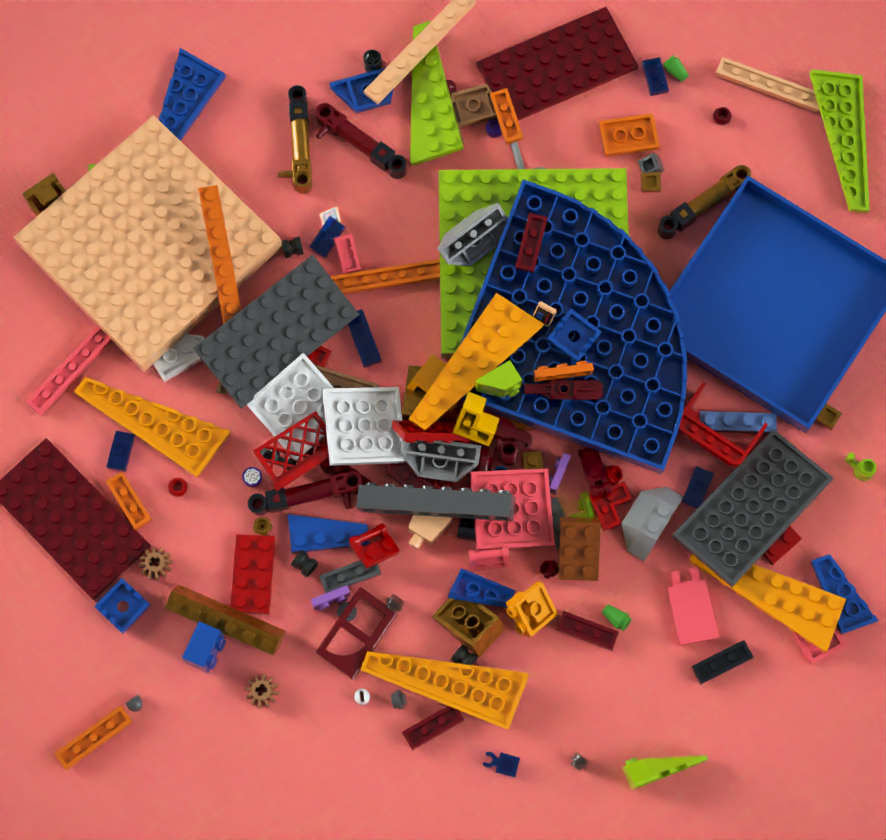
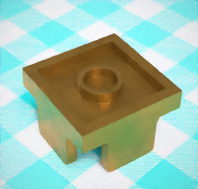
M52 173L22 193L32 212L38 216L40 209L44 211L66 190L56 175Z

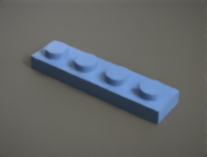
M699 412L700 422L715 432L758 433L764 423H767L768 426L763 434H769L773 429L777 432V414Z

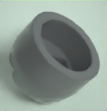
M139 694L125 703L128 709L134 712L139 711L143 706Z

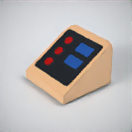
M333 207L320 214L324 232L342 228L338 207Z
M539 302L533 317L549 327L557 311L551 306Z

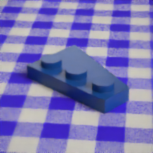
M461 568L448 598L508 608L506 602L514 596L516 590Z

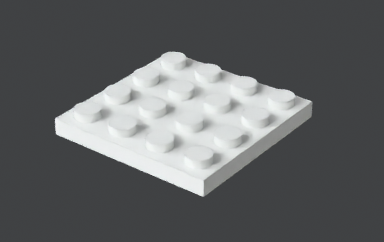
M302 353L256 393L254 399L247 406L275 437L317 411L326 425L323 390L334 387L308 357ZM313 417L308 421L307 428L317 430L318 423ZM294 429L292 438L302 440L303 430ZM307 431L305 441L315 443L316 433ZM319 435V441L323 439L325 436ZM278 439L279 443L287 449L288 440ZM291 441L290 451L299 453L301 443ZM304 444L303 454L307 453L313 446ZM291 455L294 460H298L299 456Z
M399 387L331 388L323 390L330 466L406 462L401 454L403 439L392 429L393 420L402 421Z

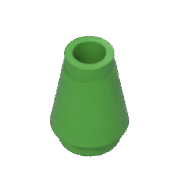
M674 55L663 64L665 70L681 83L689 76L680 59Z
M609 604L602 611V614L617 630L624 631L632 621L628 613Z

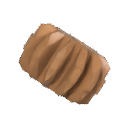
M156 547L152 548V553L149 550H145L147 556H140V559L144 561L139 564L140 568H144L141 573L143 575L148 574L147 578L149 580L155 576V579L158 581L161 574L166 578L165 571L171 572L172 569L168 565L173 564V561L168 559L170 557L169 552L164 553L163 548H160L157 552ZM155 560L159 563L158 567L153 564Z
M266 674L262 675L261 680H259L258 675H255L256 682L248 680L252 687H245V691L251 693L245 697L246 699H252L250 702L252 706L257 703V707L261 709L264 702L268 708L269 700L273 703L276 702L272 695H279V692L274 690L278 687V684H272L274 680L272 677L266 681ZM264 687V689L267 692H264L262 696H260L257 690H261V688Z

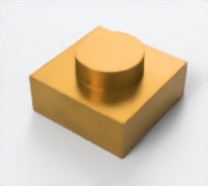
M660 172L640 174L642 193L661 191Z
M826 403L815 421L832 430L842 413Z
M542 451L522 453L524 469H544Z

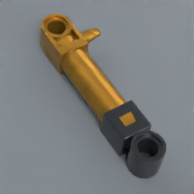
M295 85L288 91L293 159L292 170L278 172V177L293 178L295 190L300 194H306L311 191L313 185L309 146L308 100L304 87ZM296 96H301L300 99H294ZM300 180L307 181L305 184L298 183Z
M746 165L736 166L720 177L719 182L688 203L684 202L671 211L670 215L662 217L658 226L659 236L663 239L673 238L677 230L679 232L692 225L695 219L725 198L735 195L747 175L751 177L750 168ZM737 175L744 176V179L738 178ZM669 225L672 227V229L667 230L664 228V226Z

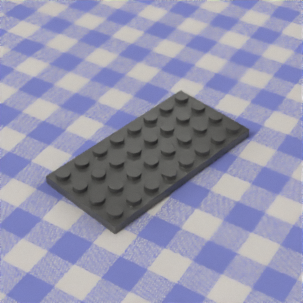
M311 255L196 345L193 350L239 408L242 409L254 399L256 393L302 353L306 356L310 355L360 314L314 255Z
M773 429L745 458L742 464L673 533L672 537L733 588L832 482L833 477Z

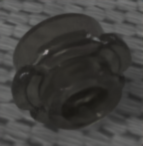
M395 594L386 598V606L391 611H402L404 602Z
M576 752L574 756H570L573 760L571 765L577 770L587 769L586 766L589 761L581 754Z

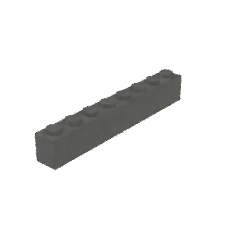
M367 482L366 485H359L356 508L361 512L513 521L516 498L513 494H510V491L499 490L498 493H493L488 489H480L479 492H476L469 488H460L459 491L453 490L450 487H441V489H434L431 486L415 488L413 485L396 487L394 484L377 486L376 483Z

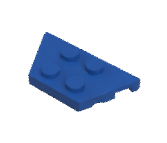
M386 67L329 83L330 89L355 113L391 104L393 95L392 90L379 104H376L364 94V90Z

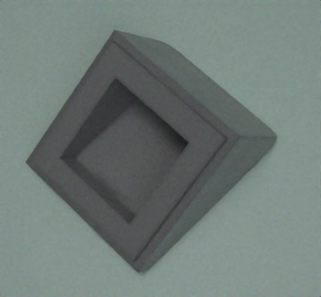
M655 153L638 161L642 173H662L665 171L659 155Z

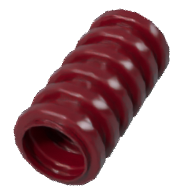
M506 441L500 447L499 460L503 465L510 466L516 461L518 449L514 442ZM505 452H511L512 454L507 455Z

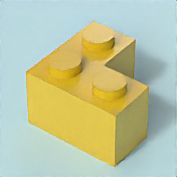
M468 392L453 430L454 434L490 446L500 418L483 412L487 398Z

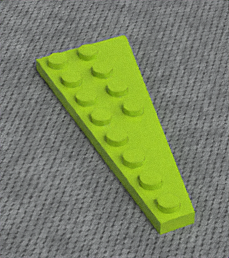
M431 21L413 26V40ZM437 45L412 69L410 148L412 166L464 149Z
M812 69L809 72L849 212L868 213L870 208L863 76Z

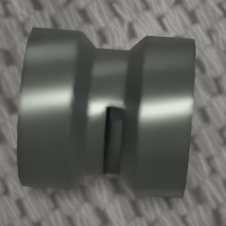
M372 49L364 53L363 60L366 72L382 68L381 54L377 50Z
M300 236L294 237L293 240H281L285 258H290L295 254L298 256L304 254Z
M304 550L291 563V566L301 570L302 575L308 577L318 565V561L314 558L310 559L308 553Z
M461 645L451 660L454 663L473 665L477 661L478 656L470 653L465 645Z

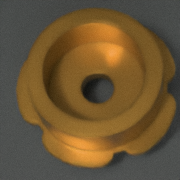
M260 517L254 521L253 530L256 534L265 536L272 530V524L267 517Z

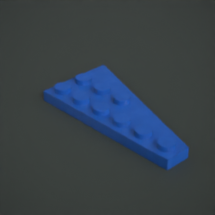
M180 48L173 76L170 79L164 99L162 113L158 120L181 141L222 84L226 74Z

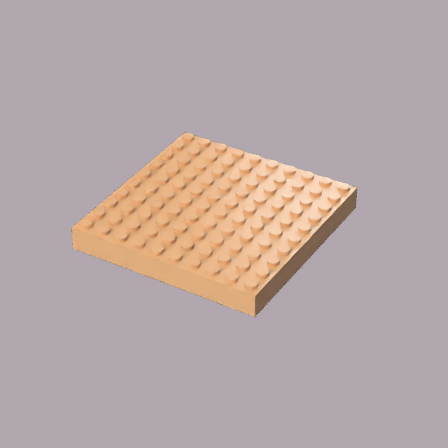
M154 115L14 236L19 247L143 372L150 368L220 304L198 188L218 185L237 288L283 247L281 238Z

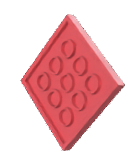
M548 468L477 471L470 473L472 491L479 492L480 489H488L493 493H498L499 490L510 491V494H513L516 498L513 521L474 519L477 550L502 549V547L508 546V549L551 547L555 545Z

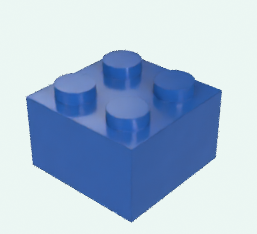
M199 621L182 659L186 664L209 673L210 669L213 670L216 666L218 651L221 652L226 644L225 636L220 630Z

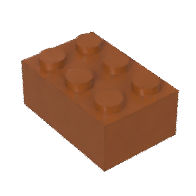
M560 517L559 580L598 581L601 527L599 518Z

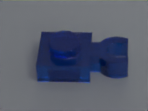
M486 752V756H490L492 762H483L484 767L491 768L495 766L497 767L495 773L515 778L520 761L519 757L501 752L498 758L494 753Z

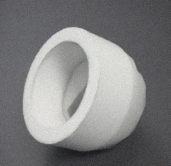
M366 689L357 690L354 694L355 702L358 705H366L370 701L369 692ZM360 692H363L364 701L360 702Z

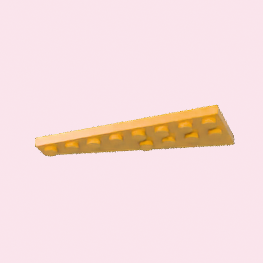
M496 293L409 417V421L424 431L427 430L475 387L477 379L499 367L502 362L541 330L544 324Z
M87 377L82 380L74 391L77 396L196 478L199 477L231 434L228 429H223L210 422L207 423L196 417L185 415L161 404L142 399V397L128 394L123 390L109 387L104 383Z
M693 554L691 555L689 562L719 580L725 587L731 588L737 595L744 597L756 608L787 626L793 633L796 632L805 641L821 649V652L827 653L846 601L845 598L755 564L732 588Z
M367 651L361 667V671L507 730L510 728L530 675L527 672Z

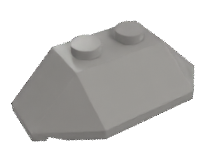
M499 203L479 209L448 231L437 249L447 264L471 266L498 246L508 217Z
M403 440L401 454L418 477L457 483L478 466L481 445L453 441L451 443L441 441L426 443L418 440L415 443H408Z
M668 487L641 491L621 523L627 552L644 562L683 499V496Z

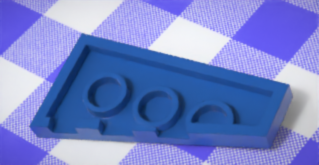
M288 514L292 554L300 553L302 550L311 552L351 547L349 543L350 537L368 532L367 524ZM369 540L362 542L361 545H369Z
M830 554L811 561L821 589L846 599L837 623L841 635L879 621L871 613L866 602L860 598L855 587L849 583L845 574Z

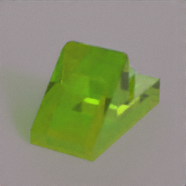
M588 492L580 493L577 506L579 511L582 512L572 514L569 517L594 518Z

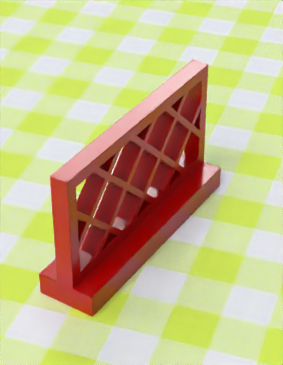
M317 411L253 450L257 459L273 481V487L276 491L284 488L329 458L328 445L318 444L319 435L327 437L326 425ZM313 417L318 423L317 430L307 428L308 421ZM294 429L303 430L302 440L292 438ZM307 431L316 433L315 443L305 441ZM278 439L288 440L286 450L277 448ZM291 441L301 443L299 453L290 451ZM304 444L314 446L311 456L303 454ZM264 448L272 450L271 460L264 458L260 451ZM276 451L286 453L284 463L274 461ZM289 454L299 456L297 465L287 464ZM273 464L283 466L282 474L278 477L272 471Z

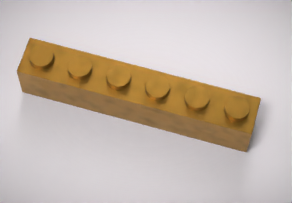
M181 585L176 586L171 591L165 607L167 610L197 623L200 621L229 637L271 655H274L280 648L286 632L283 629Z

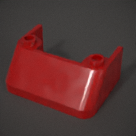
M703 382L683 409L678 432L727 465L738 467L755 446L768 424L764 423L749 446L742 442L732 443L700 422L699 414L691 409L706 386V383Z

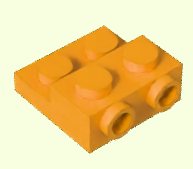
M541 581L534 583L525 592L519 591L506 602L508 607L506 612L509 617L514 619L516 623L514 628L520 635L532 637L558 615Z

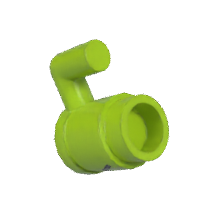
M852 452L845 457V462L854 468V474L858 480L868 481L875 474L876 463L873 460L864 459L859 463L855 460V454Z

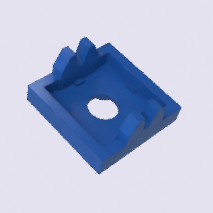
M570 309L556 325L547 340L575 362H579L602 331L573 309ZM572 331H576L580 335V339L576 342L569 340L568 335Z
M121 578L94 607L124 634L151 605ZM121 601H126L129 604V608L125 612H120L117 609V605Z

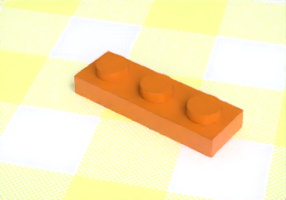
M508 89L490 93L506 145L524 140Z
M580 361L572 366H568L567 363L559 364L556 368L541 366L534 370L533 377L534 382L586 376L592 375L594 368L593 363H587V361Z
M123 471L106 481L135 530L152 521Z

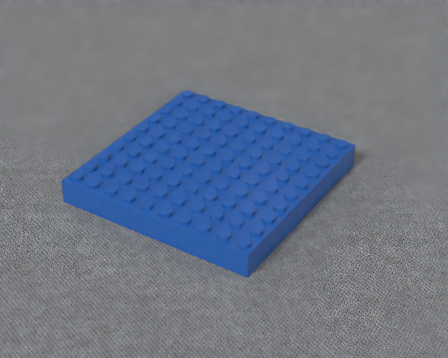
M747 175L669 291L679 315L681 329L684 334L687 359L806 434L886 312V260Z

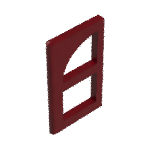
M359 587L315 653L354 680L362 667L367 651L373 652L398 614L365 589ZM360 598L384 614V617L370 637L346 620ZM340 627L365 644L359 651L350 655H336L326 650Z

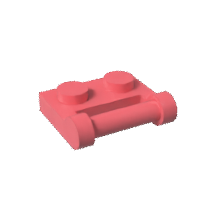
M508 546L497 550L468 551L470 571L506 568L509 566Z

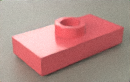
M352 233L335 237L334 242L342 273L348 274L361 270Z

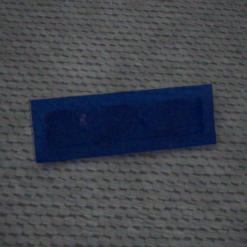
M360 309L357 311L360 315L347 325L363 367L366 368L380 363L382 360L364 312Z

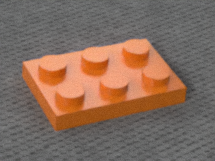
M653 113L599 121L605 157L659 150L660 148Z

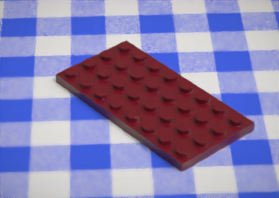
M607 7L476 62L485 83L492 92L508 89L518 121L637 70L639 66Z
M47 438L0 480V503L93 600L145 553V550L151 547L139 532Z

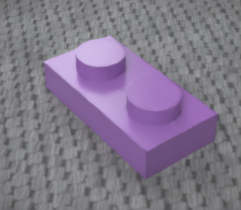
M563 453L562 458H557L554 468L557 469L555 475L551 474L549 477L550 493L556 495L570 461L571 455Z
M348 585L310 600L314 610L322 611L329 608L331 603L337 602L339 604L347 601L351 594Z

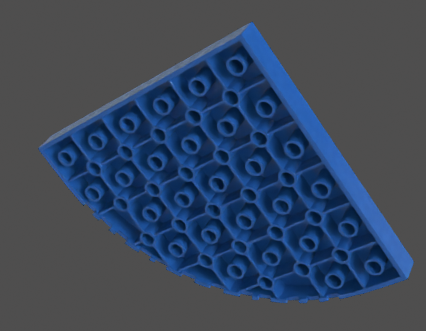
M523 179L461 343L496 293L533 316L539 302L551 306L557 312L549 327L544 325L530 340L525 342L514 354L502 362L504 364L510 360L520 375L522 384L521 388L518 389L519 393L510 398L509 396L502 398L477 392L475 387L470 392L487 398L484 406L485 410L662 474L678 432L684 411L687 387V355L684 334L670 292L660 278L656 267L648 260L643 250L631 240L624 230L615 226L610 219H606L597 213L598 211L582 204L581 201ZM529 213L548 217L534 274L515 269ZM570 309H573L602 331L580 360L593 363V374L555 379L598 380L603 385V395L598 400L548 399L541 394H524V384H543L546 382H534L533 373L538 367L549 366V368H556L557 365L567 363L568 366L576 365L577 362L547 340L556 325ZM572 331L568 335L569 340L572 342L580 339V335L576 331ZM561 386L560 391L567 392V387ZM467 394L464 397H462L460 401L464 402Z

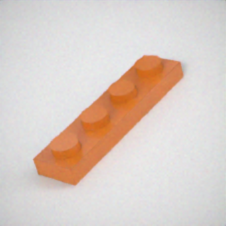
M120 705L54 754L67 771L132 724L133 721Z

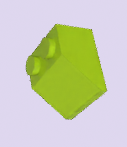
M509 360L477 379L475 389L477 392L502 398L509 396L510 398L520 392L518 389L521 388L522 379Z

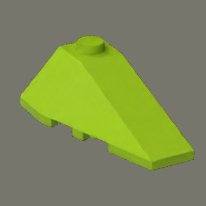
M686 756L637 760V757L625 761L626 765L622 769L632 791L703 763L708 758L707 756Z

